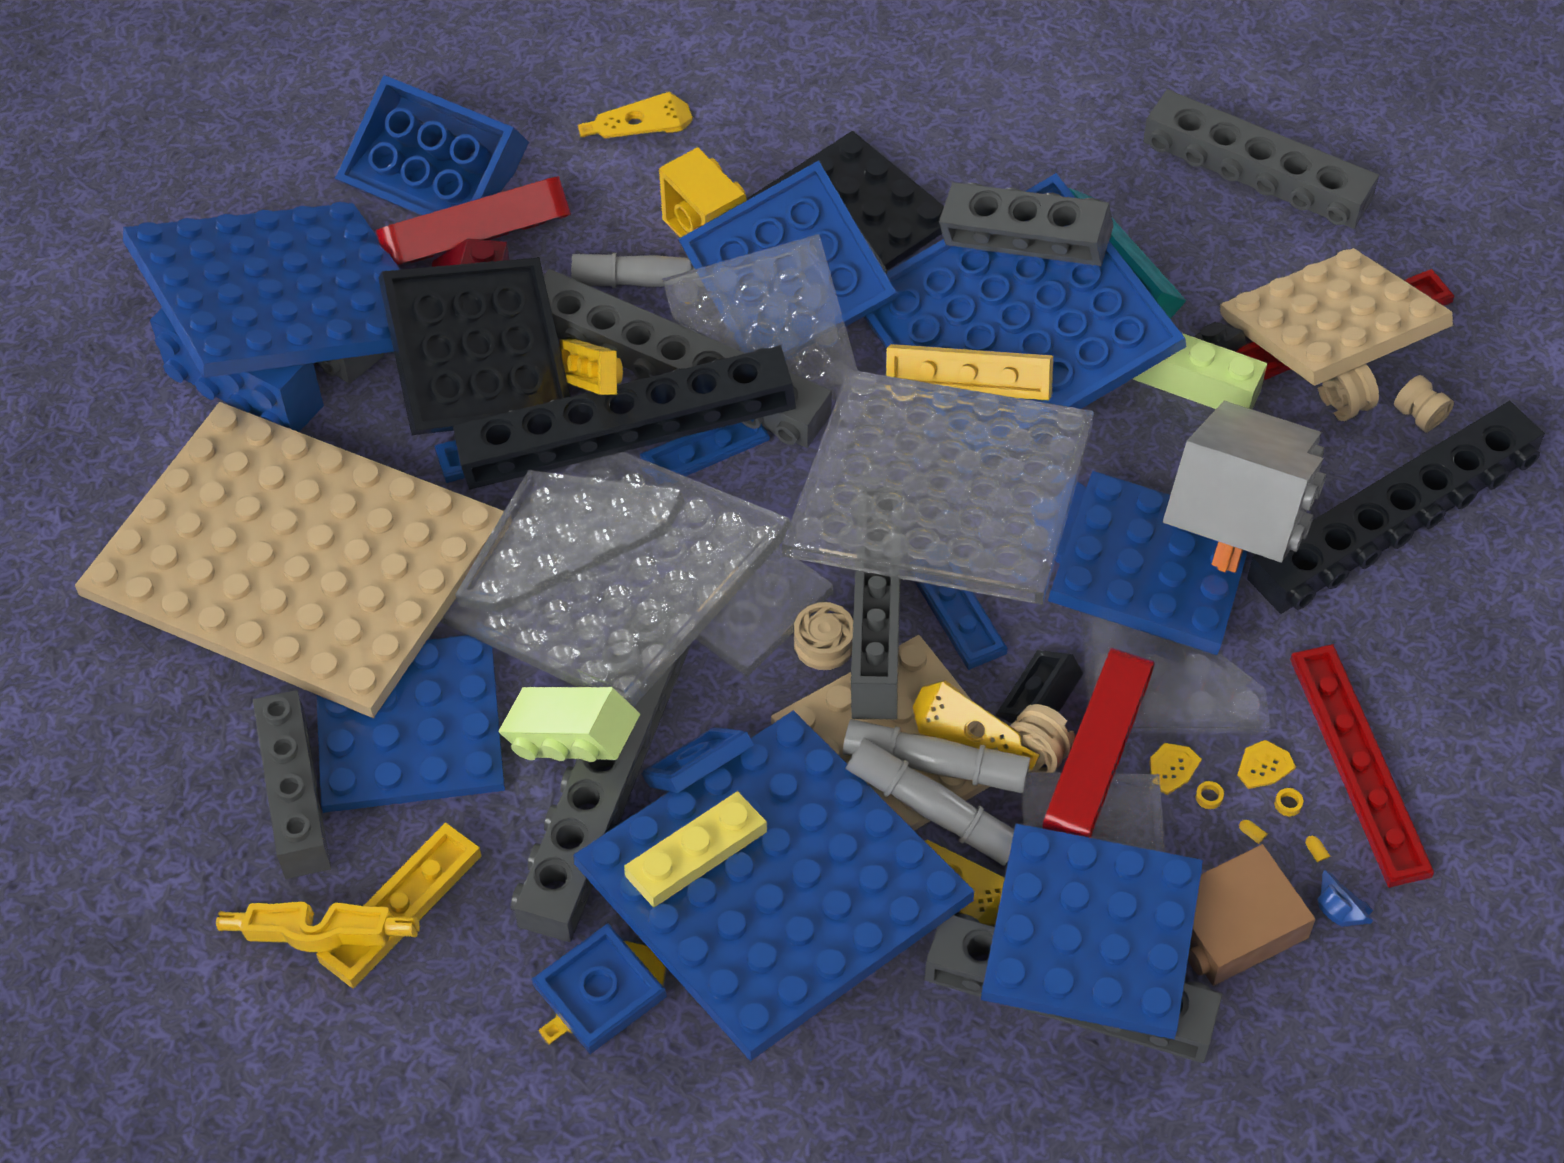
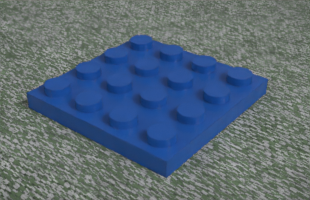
M819 161L678 239L738 347L744 353L781 345L785 360L898 298L894 287Z
M1092 471L1048 601L1218 655L1248 551L1243 550L1236 573L1228 570L1226 573L1217 570L1218 567L1211 564L1218 541L1163 523L1170 499L1169 494Z
M491 632L427 640L374 718L316 695L320 794L323 813L505 791L501 737L498 732L500 725Z
M1016 823L981 1000L1175 1040L1203 860Z

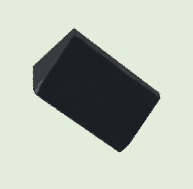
M1037 650L996 713V716L1013 723L1017 721L1019 714L1028 705L1033 704L1048 706L1060 712L1084 674L1074 655Z

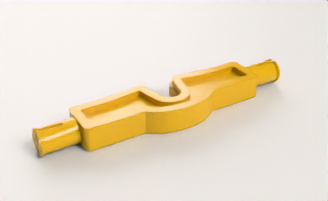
M306 902L252 903L248 906L246 913L220 911L218 913L219 917L216 918V927L219 931H241L247 941L288 942L295 949L306 952L328 951L343 944L383 946L387 944L389 936L416 938L418 936L417 932L420 930V923L417 917H393L388 907L359 906L345 903L332 904L322 921L315 926H312L314 911Z

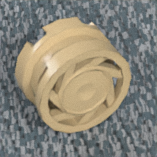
M1367 364L1322 382L1323 386L1318 387L1322 401L1327 406L1332 405L1338 410L1333 414L1339 421H1347L1355 417L1359 410L1369 411L1377 406L1379 400L1377 382Z
M818 602L807 606L798 614L794 622V649L804 664L817 670H832L842 666L851 658L853 618L847 610L831 602Z
M1040 704L1028 705L1019 714L1017 721H1014L1010 727L1020 733L1022 746L1040 754L1033 770L1028 769V773L1037 776H1049L1061 765L1062 760L1069 755L1075 740L1074 731L1068 732L1064 726L1067 720L1059 712Z

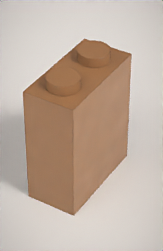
M1263 844L1201 874L1188 961L1193 970L1199 976L1205 974L1213 986L1308 939L1316 920Z

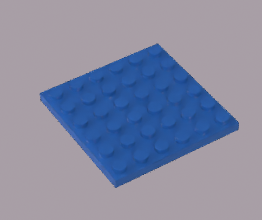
M1057 173L1025 191L1040 194L1056 193L1064 197L1075 198ZM943 239L886 272L885 274L894 287L898 298L864 316L886 350L889 345L896 344L1053 356L1052 397L1049 400L915 390L972 473L1187 347L1183 334L1110 241L1108 242L1102 266L949 246L945 244Z
M335 202L326 206H298L289 210H260L252 214H222L214 218H184L177 222L158 224L145 222L138 226L123 227V242L203 378L394 352L378 277L382 271L400 269L390 254L381 247L377 236L354 203Z
M794 710L750 738L754 744L753 747L678 793L669 791L573 854L576 867L750 1061L973 902L974 890L864 780L846 770L847 763ZM738 791L767 821V832L653 908L625 877L624 865Z

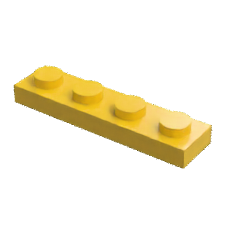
M559 339L567 383L599 395L617 394V384H620L623 378V366L621 359L617 358L615 350L577 339Z
M891 344L887 347L886 388L1049 400L1052 397V355Z
M445 822L364 906L388 907L393 917H417L420 921L481 857L480 847ZM389 936L387 944L383 946L343 944L328 951L317 952L316 955L319 963L354 989L404 936Z

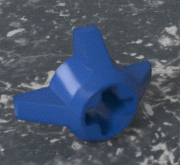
M1324 870L1322 873L1321 895L1318 897L1319 909L1330 920L1341 927L1371 924L1373 920L1369 915L1373 909L1344 887L1332 873Z

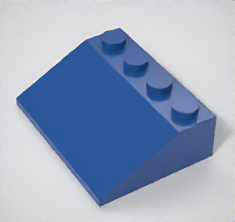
M383 75L335 179L422 216L500 193L514 176L529 141L512 126Z

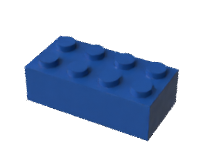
M161 308L150 319L155 335V343L160 350L164 362L163 368L167 375L176 382L181 383L183 380H186L195 385L204 397L210 400L217 397L229 406L300 432L324 406L313 363L203 378L164 310Z

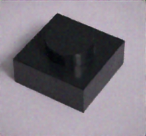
M1217 322L1206 325L1201 329L1200 333L1194 336L1197 339L1234 352L1247 344L1243 330Z

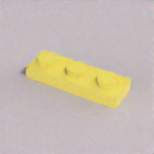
M737 791L624 865L625 877L655 908L767 832V821Z

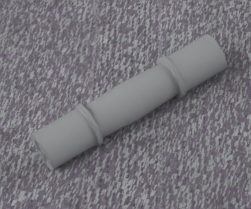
M614 252L612 254H572L571 278L588 286H612L615 289L617 285L644 287L687 286L688 290H692V288H705L689 258L657 255L617 257V253Z
M854 719L849 721L844 740L843 755L852 756L865 737L902 761L907 760L909 762L907 766L935 775L973 780L972 785L974 786L981 784L1022 794L1024 792L1030 757L988 749L985 745H981L980 749L942 738L901 732V727L897 726L891 728Z
M865 737L862 739L847 763L846 770L884 792V796L893 795L924 818L960 836L958 841L962 844L964 842L1003 866L1008 862L1014 834L1012 827L985 812L982 806H978L976 809L945 786L908 767L909 762L907 760L902 761Z

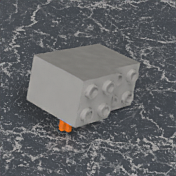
M1223 401L1186 441L1163 523L1218 541L1211 565L1218 567L1217 570L1226 573L1228 570L1236 573L1243 550L1282 563L1289 551L1297 552L1302 539L1305 540L1313 520V514L1307 513V510L1310 511L1314 500L1319 498L1326 479V474L1319 472L1325 447L1318 445L1322 432Z

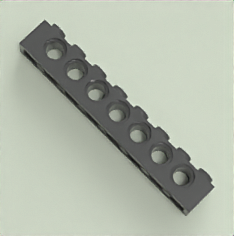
M548 269L544 274L557 338L577 339L615 350L617 358H620L622 361V366L633 371L638 378H648L680 368H689L713 362L720 358L746 354L554 270ZM790 373L796 409L757 418L753 422L749 420L742 423L752 429L759 428L762 424L765 430L774 433L782 442L789 445L797 443L808 448L831 415L832 390Z
M641 606L635 622L629 621L627 623L622 640L624 648L621 656H614L610 663L607 675L609 684L607 687H613L640 713V716L617 760L596 759L595 762H588L577 759L574 767L568 766L561 781L560 791L562 795L558 805L552 804L545 818L544 830L546 833L541 844L535 843L530 852L527 865L528 870H530L524 884H517L512 895L511 910L515 911L519 928L571 943L593 888V885L574 864L573 854L618 826L693 642L691 619ZM646 657H654V658H655V659L649 660V661L642 660L643 658H646ZM630 693H640V694H641V695L636 696V697L626 696V695H628V694H630ZM601 766L611 767L607 771H595L596 768ZM584 804L596 805L590 810L579 809ZM569 842L580 843L574 849L562 848L563 845ZM553 881H561L565 883L563 886L557 889H548L545 887L547 884Z

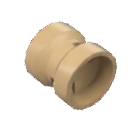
M1418 375L1411 379L1401 389L1394 401V407L1404 415L1412 414L1416 425L1426 433L1443 422L1454 406V401L1445 393L1433 391L1432 383L1423 375Z

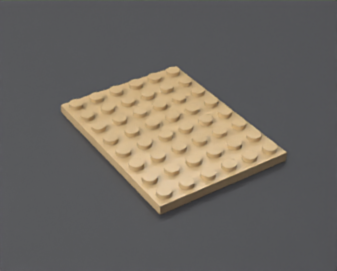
M219 402L75 584L79 596L374 718L508 523L506 511Z

